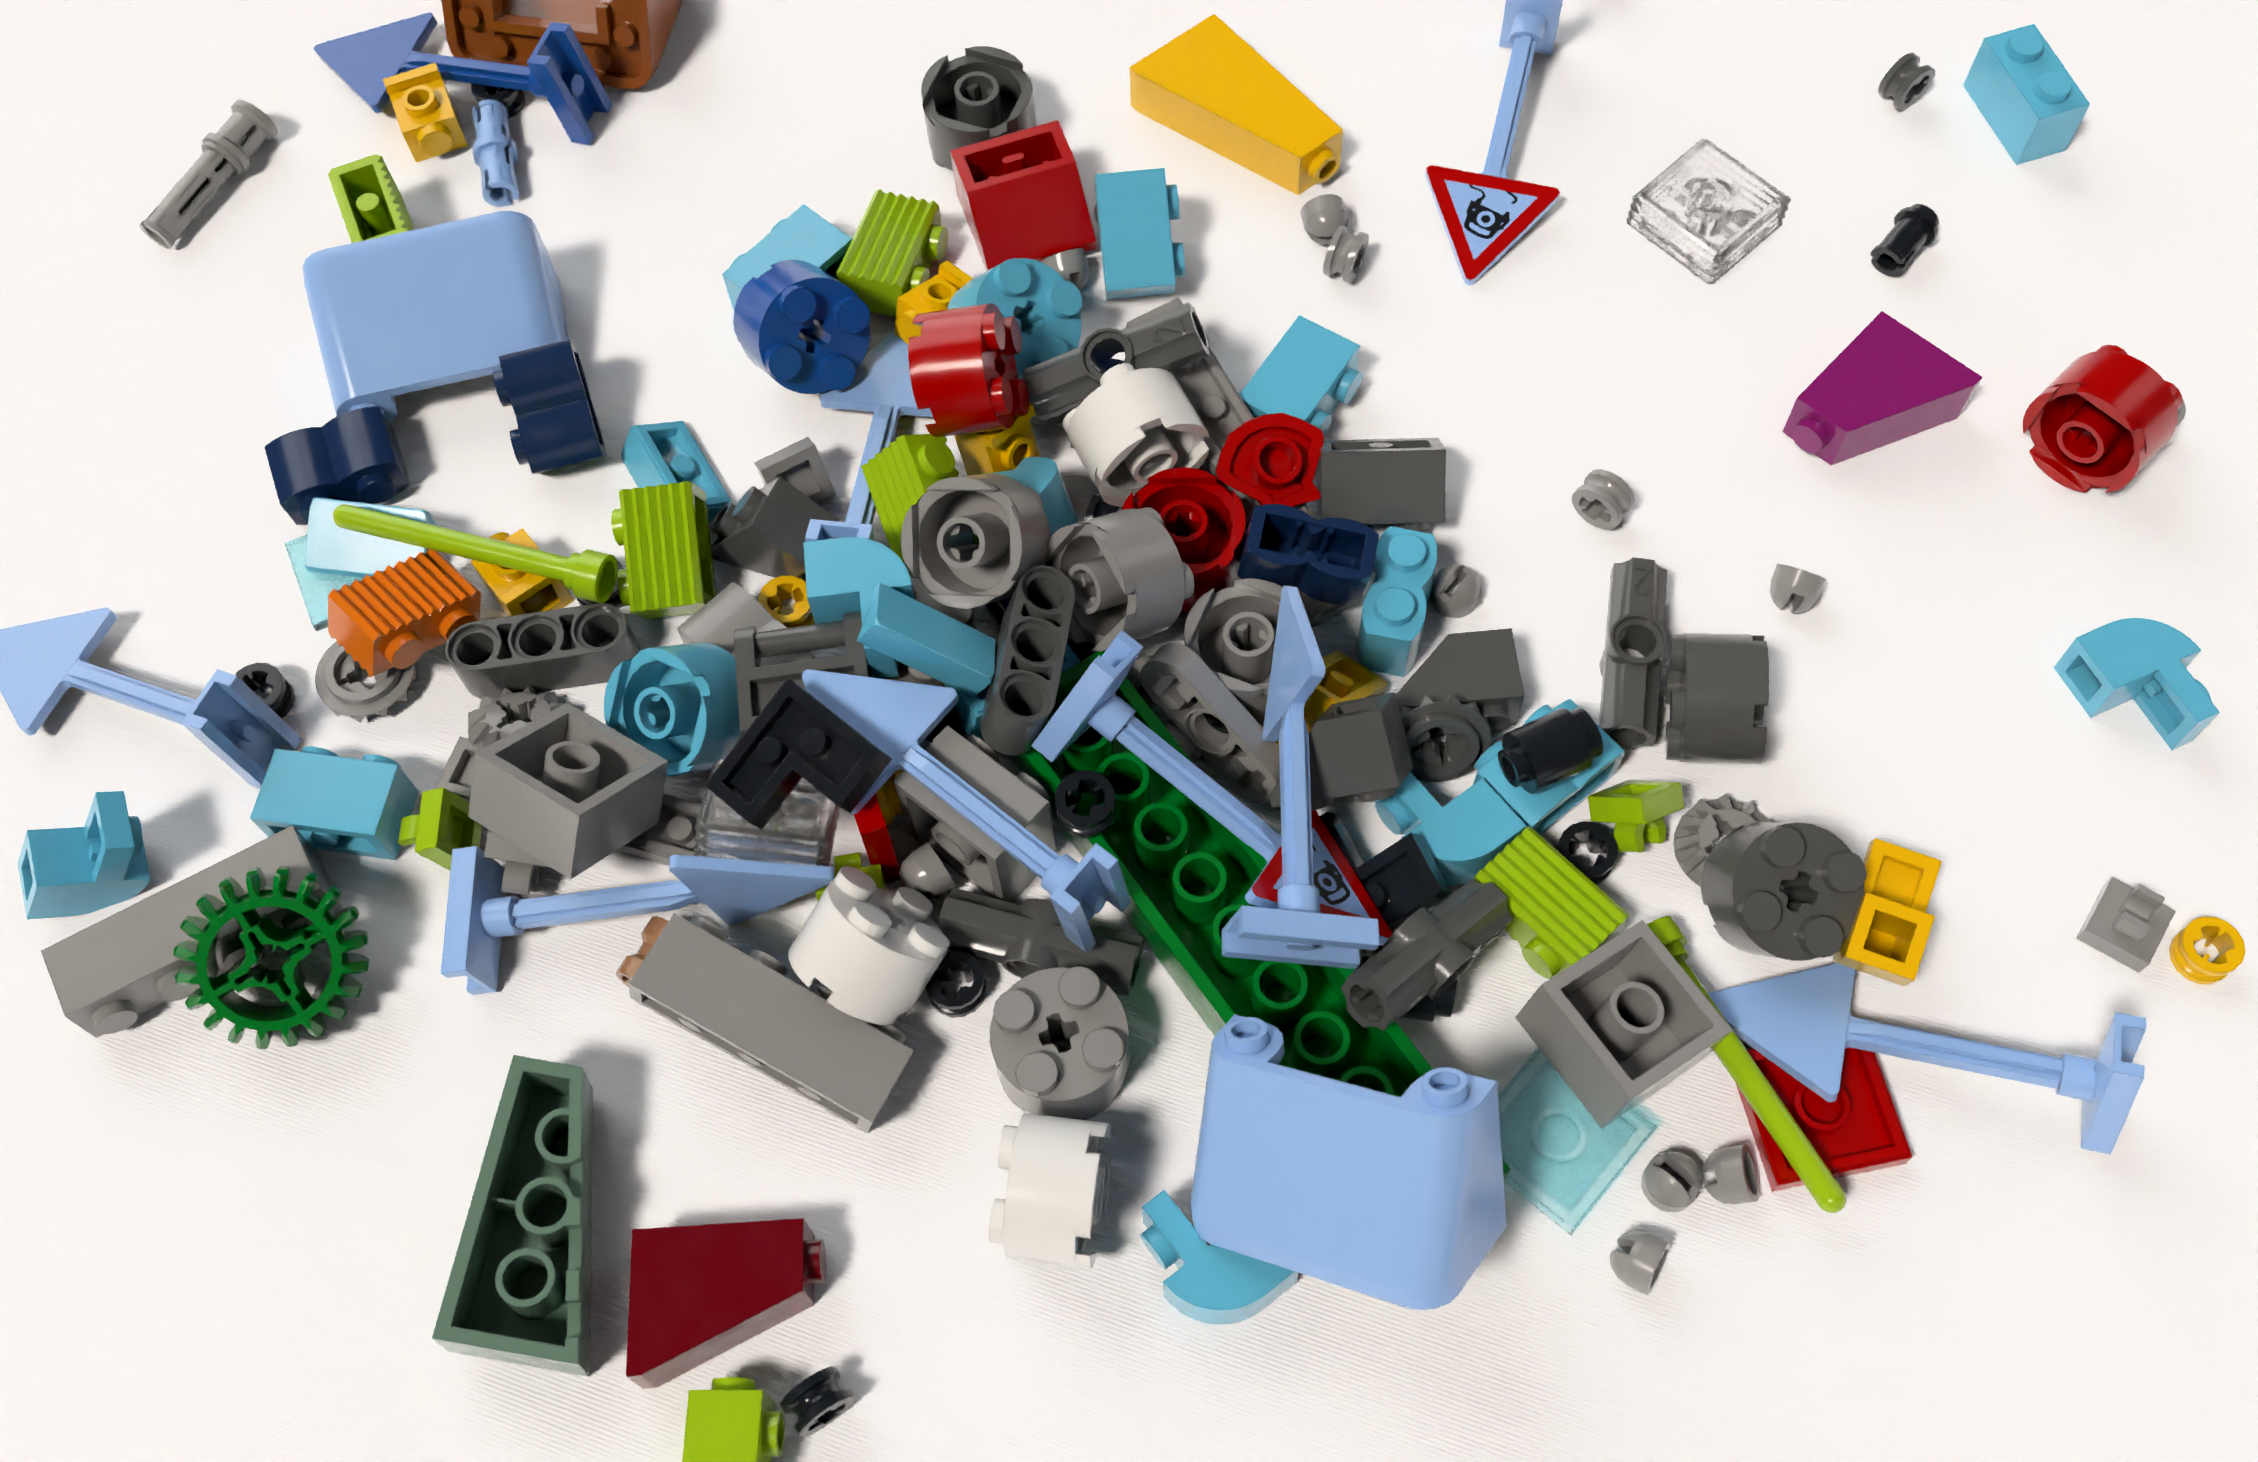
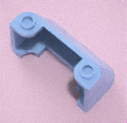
M499 211L322 249L307 257L302 267L304 286L336 416L355 409L380 407L391 424L397 416L394 396L491 375L493 372L501 370L499 356L569 339L559 278L536 224L530 217L520 212Z
M1234 1015L1216 1033L1211 1043L1191 1192L1193 1224L1199 1238L1209 1244L1406 1308L1417 1310L1437 1309L1453 1301L1460 1294L1506 1227L1497 1081L1466 1074L1455 1068L1442 1067L1433 1069L1418 1078L1401 1097L1278 1065L1285 1054L1281 1031L1276 1026L1266 1023L1259 1018Z

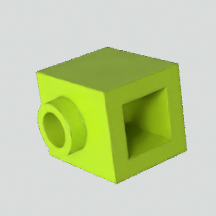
M739 1377L712 1379L711 1390H689L682 1462H771V1457H781L785 1436L783 1411H775V1401L763 1390H755L756 1381L753 1379Z

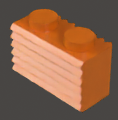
M429 549L426 554L419 552L415 558L409 556L405 562L398 561L394 567L388 565L383 572L377 570L373 576L366 575L362 581L355 579L350 586L344 584L340 590L333 588L328 595V632L331 639H336L338 645L344 647L346 654H351L354 662H359L361 669H366L369 677L382 673L392 667L404 669L413 665L423 653L446 643L451 633L461 625L479 621L481 592L438 551Z

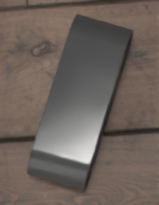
M1034 566L1023 572L1002 618L995 650V673L991 684L987 688L980 720V732L985 742L993 750L1005 755L1016 756L1024 754L1032 748L1031 745L1041 733L1056 701L1074 608L1075 588L1070 578L1062 571L1051 566Z
M605 603L473 621L463 624L454 630L447 639L445 646L448 662L466 689L473 696L480 699L486 696L499 698L504 687L516 693L523 692L528 686H532L534 691L539 693L607 683L613 670L622 661L630 660L639 653L637 651H641L625 615L618 607ZM615 638L610 644L598 647L603 641ZM553 647L546 654L537 656L542 650ZM489 657L485 662L475 665L481 659Z

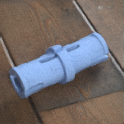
M483 100L478 103L480 109L476 106L472 109L477 138L473 144L472 152L473 159L481 170L482 196L484 201L490 205L497 207L509 206L513 204L512 199L517 201L519 198V189L514 169L518 161V149L515 141L510 137L507 107L502 102L496 100Z

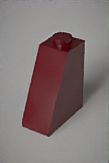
M804 1218L632 1229L626 1377L642 1389L658 1388L814 1306L815 1283H824L826 1279L827 1263L824 1240H815V1234Z

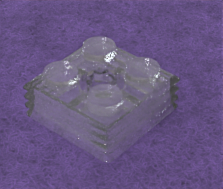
M1702 138L1632 197L1633 202L1630 204L1631 210L1628 212L1629 217L1626 219V223L1643 235L1649 242L1658 246L1686 267L1693 275L1701 278L1707 284H1714L1783 224L1782 220L1786 216L1785 212L1788 210L1791 198L1711 140Z
M720 759L713 764L710 777L717 770V768L720 766L723 760ZM802 777L761 830L748 823L706 787L695 825L696 834L694 841L696 843L693 850L695 852L694 856L829 866L839 817V807Z

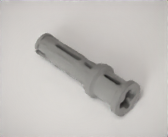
M237 99L231 106L233 114L216 133L209 132L202 139L201 149L203 153L172 187L170 192L146 220L139 224L141 230L151 240L166 249H171L177 238L199 212L206 207L207 203L231 175L238 176L244 174L250 167L248 159L265 140L272 141L277 136L278 129L276 125L258 107L245 100Z

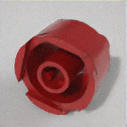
M988 303L919 313L914 317L912 324L921 325L922 330L921 336L909 337L908 360L910 379L918 410L930 408L936 422L925 425L933 437L939 438L1008 429L1013 426L1017 416L1028 414L1029 395L1027 386L1022 378L1018 379L1015 354L1021 353L1022 336L1015 316L1004 318L995 304Z
M2104 345L2095 352L2087 353L2075 359L2033 400L2023 417V434L2029 429L2034 443L2029 452L2034 462L2047 476L2071 490L2085 493L2091 487L2108 488L2105 493L2117 491L2126 486L2171 439L2177 426L2178 410L2183 403L2182 394L2174 384L2165 381L2153 368L2143 361L2128 355L2123 348L2117 345Z
M1182 467L1166 469L1147 478L1148 484L1142 487L1134 496L1132 491L1125 500L1122 510L1149 507L1156 510L1161 516L1164 528L1173 539L1181 561L1189 566L1194 576V592L1191 597L1184 599L1181 612H1188L1206 592L1214 588L1215 593L1234 586V581L1240 579L1237 571L1245 539L1246 519L1240 498L1233 490L1231 494L1226 488L1218 484V477L1204 470Z

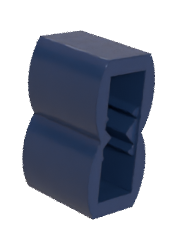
M568 339L499 356L501 370L493 372V380L502 406L512 405L516 415L518 429L510 430V439L519 465L529 463L532 474H540L607 457L603 436L575 341Z
M365 407L343 413L331 419L322 427H310L289 432L274 439L264 447L279 503L296 525L308 524L309 509L313 498L379 504L388 501L395 494L410 485L394 428L380 407Z
M1281 504L1256 506L1253 509L1245 533L1237 575L1241 579H1261L1273 582L1281 587L1284 585L1294 586L1309 597L1325 603L1350 604L1358 602L1372 576L1379 534L1367 525L1350 519L1326 518L1316 521L1309 514L1291 506Z

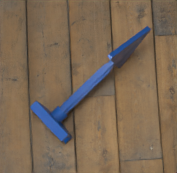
M431 12L314 46V51L318 57L375 113L382 112L390 100L383 79L435 62L443 80L531 91L536 97L547 98L572 143L590 145L594 135L588 126V122L595 111L609 113L613 106L570 24L551 22L527 61L528 66L421 53V49L438 24Z

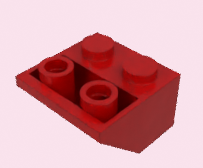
M1058 120L950 150L957 197L986 271L1008 259L1027 258L1041 262L1047 257L1067 250L1083 248L1084 252L1097 248L1077 164Z

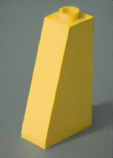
M1215 14L1129 67L1131 106L1137 112L1296 195H1300L1316 183L1326 182L1340 168L1343 129Z

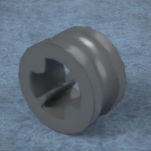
M1913 52L1901 57L1888 70L1878 87V93L1882 97H1894L1893 106L1900 111L1912 106L1926 92L1935 77L1936 70L1928 64L1920 67V57Z

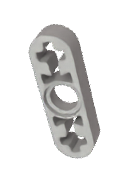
M1166 643L1162 645L1141 669L1140 679L1146 693L1240 796L1254 803H1269V794L1280 779L1279 745L1276 742L1262 740L1263 727L1193 650L1179 643ZM1193 697L1198 700L1196 703L1192 700ZM1204 713L1211 714L1222 721L1227 727L1229 734L1222 733L1212 727L1206 720Z

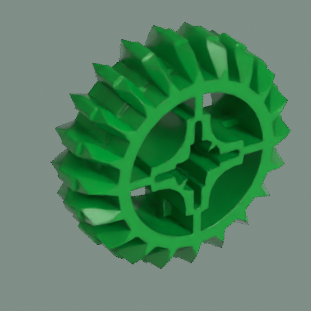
M279 866L274 876L273 885L267 886L264 873L259 867L249 869L246 874L248 891L245 892L240 884L229 876L219 883L220 894L225 903L207 893H204L198 899L196 905L207 919L198 916H187L180 926V929L186 935L198 941L188 940L179 942L174 948L173 955L180 960L196 963L180 969L175 975V981L178 985L184 986L199 984L200 988L188 996L185 1004L190 1010L198 1009L207 1003L213 1007L203 1023L206 1029L213 1030L225 1018L234 1023L228 1035V1040L231 1043H239L246 1029L257 1030L256 1047L260 1050L267 1049L271 1042L273 1031L280 1030L282 1040L286 1046L293 1047L298 1044L300 1039L299 1024H302L314 1037H320L326 1030L325 1019L321 1012L339 1021L347 1015L348 1007L339 996L358 998L363 989V984L348 974L367 972L370 965L368 957L362 954L350 953L349 951L366 945L369 936L368 932L363 930L344 931V928L351 925L358 918L359 911L355 906L346 907L337 913L331 909L342 894L340 888L337 886L329 888L321 899L311 893L317 884V874L308 872L299 888L289 886L291 878L290 867ZM256 908H286L302 914L312 921L313 924L309 925L306 923L294 929H283L276 926L266 913L259 914ZM232 918H235L242 929L239 937L246 950L245 956L236 961L231 969L221 974L216 959L217 939L221 928ZM327 941L331 953V973L323 986L310 995L304 985L306 976L300 966V960L312 953L315 946ZM273 944V952L277 946L284 948L286 951L293 947L295 948L288 954L281 970H274V962L270 968L264 967L261 963L252 968L263 952L264 945ZM251 987H264L271 990L281 1003L288 1001L290 1005H261L251 1002L237 993Z

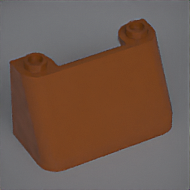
M441 0L447 43L454 57L528 66L527 61L551 22L570 24L602 86L638 89L647 84L658 70L683 0Z

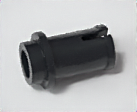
M1914 204L1901 209L1894 217V227L1870 253V256L1873 257L1871 263L1875 269L1887 276H1899L1922 246L1930 245L1938 236L1939 218L1930 207L1923 204Z

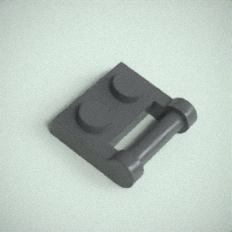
M861 611L844 613L843 620L763 632H758L755 626L734 630L739 723L742 735H744L787 678H790L806 690L802 673L807 669L871 677L864 644L857 642L862 627ZM845 646L846 649L845 655L760 667L764 657Z

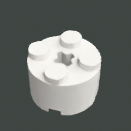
M1122 363L1110 368L1101 377V386L1087 396L1077 408L1070 411L1063 419L1062 425L1068 434L1069 441L1104 501L1114 506L1123 507L1125 500L1132 491L1134 496L1135 493L1148 484L1147 478L1160 471L1182 467L1199 469L1207 458L1209 451L1204 441L1205 437H1209L1207 429L1174 375L1160 368L1135 370L1129 363Z
M843 866L836 877L829 882L791 945L788 958L796 975L808 987L817 978L822 984L832 990L826 1002L838 1010L862 1021L889 1025L894 1024L899 1014H902L904 1019L912 1009L945 957L950 942L938 925L929 917L934 907L924 895L908 887H900L897 892L885 886L884 890L877 888L873 879L866 873L851 866Z
M1024 1113L1018 1127L1004 1125L998 1150V1168L1009 1170L1006 1194L1004 1199L995 1198L993 1201L988 1238L990 1243L1003 1244L1006 1258L1091 1269L1094 1267L1098 1252L1084 1251L1086 1240L1090 1239L1091 1234L1102 1235L1111 1155L1097 1153L1098 1137L1111 1138L1110 1123Z

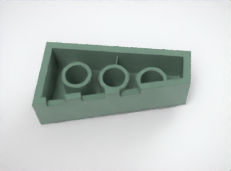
M513 1055L432 1335V1339L448 1352L589 1377L593 1088L583 1067Z

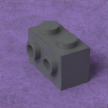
M1438 437L1324 440L1323 447L1320 448V458L1317 465V489L1321 495V498L1317 500L1319 519L1345 518L1367 526L1368 524H1392L1393 527L1419 532L1429 529V523L1445 522V447Z

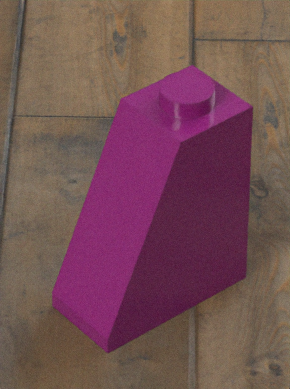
M1881 311L1796 398L1782 432L1793 439L1802 450L1815 454L1832 466L1957 419L1964 412L1983 377Z

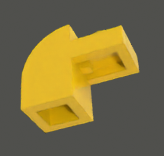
M1875 838L1869 843L1863 861L1867 873L1864 882V894L1862 895L1849 936L1843 942L1839 951L1833 954V961L1897 985L1906 986L1915 981L1935 916L1926 913L1942 861Z

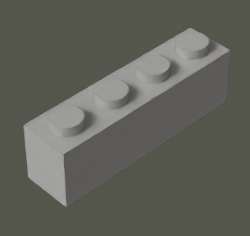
M292 825L41 950L64 1016L97 1038L103 1034L116 1033L130 1027L137 1021L138 1016L166 1002L187 998L196 989L200 988L199 984L178 985L175 981V975L180 969L196 963L180 960L174 957L173 952L179 942L188 940L198 941L186 935L180 929L182 922L187 916H198L207 919L196 905L198 899L204 893H207L225 903L220 894L219 883L229 876L235 879L245 892L248 891L246 874L249 869L259 867L264 873L266 885L272 886L279 866L290 867L291 878L289 886L299 888L308 872L317 874V884L311 893L321 899L325 892L333 886L317 850ZM339 900L331 908L335 913L343 910ZM256 908L259 914L266 913L276 926L283 929H294L306 923L309 925L313 924L312 921L302 914L286 908ZM232 918L221 928L217 939L216 959L221 974L231 969L236 961L245 956L246 950L239 937L242 929L235 918ZM273 944L264 945L265 948L259 959L263 956L264 952L273 948Z
M673 913L630 980V998L861 1131L868 1133L914 1052L913 1049L903 1044L906 1036L891 1024L866 1023L838 1010L826 1002L832 993L831 990L812 983L809 989H806L785 977L788 971L787 968L772 956L755 949L752 950L750 955H747L726 943L729 937L728 934L711 921L694 915L689 922Z

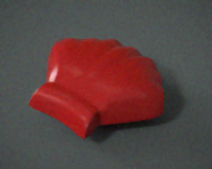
M1285 413L1261 415L1244 422L1229 434L1221 450L1215 473L1223 483L1255 499L1260 505L1281 504L1293 507L1321 498V495L1313 484V478L1320 458V448L1323 447L1324 443L1323 432L1308 422Z

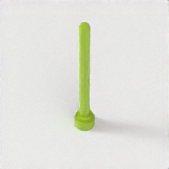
M348 504L339 505L333 511V521L340 528L563 581L565 588L573 590L575 597L605 603L611 596L616 584L618 565L615 556L586 549L581 554L575 552L570 557Z
M1665 916L1648 923V927L1726 1021L1687 964L1686 960L1689 957V953L1685 946L1688 940L1671 916ZM1732 1031L1713 1051L1818 1206L1827 1213L1841 1211L1846 1204V1195L1740 1039Z

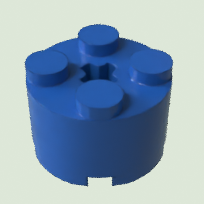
M783 260L770 265L772 269L757 279L753 277L746 283L736 301L733 327L738 342L741 343L745 354L753 364L781 386L801 394H818L829 390H842L852 383L855 371L865 357L870 339L869 308L852 289L819 267L800 260Z

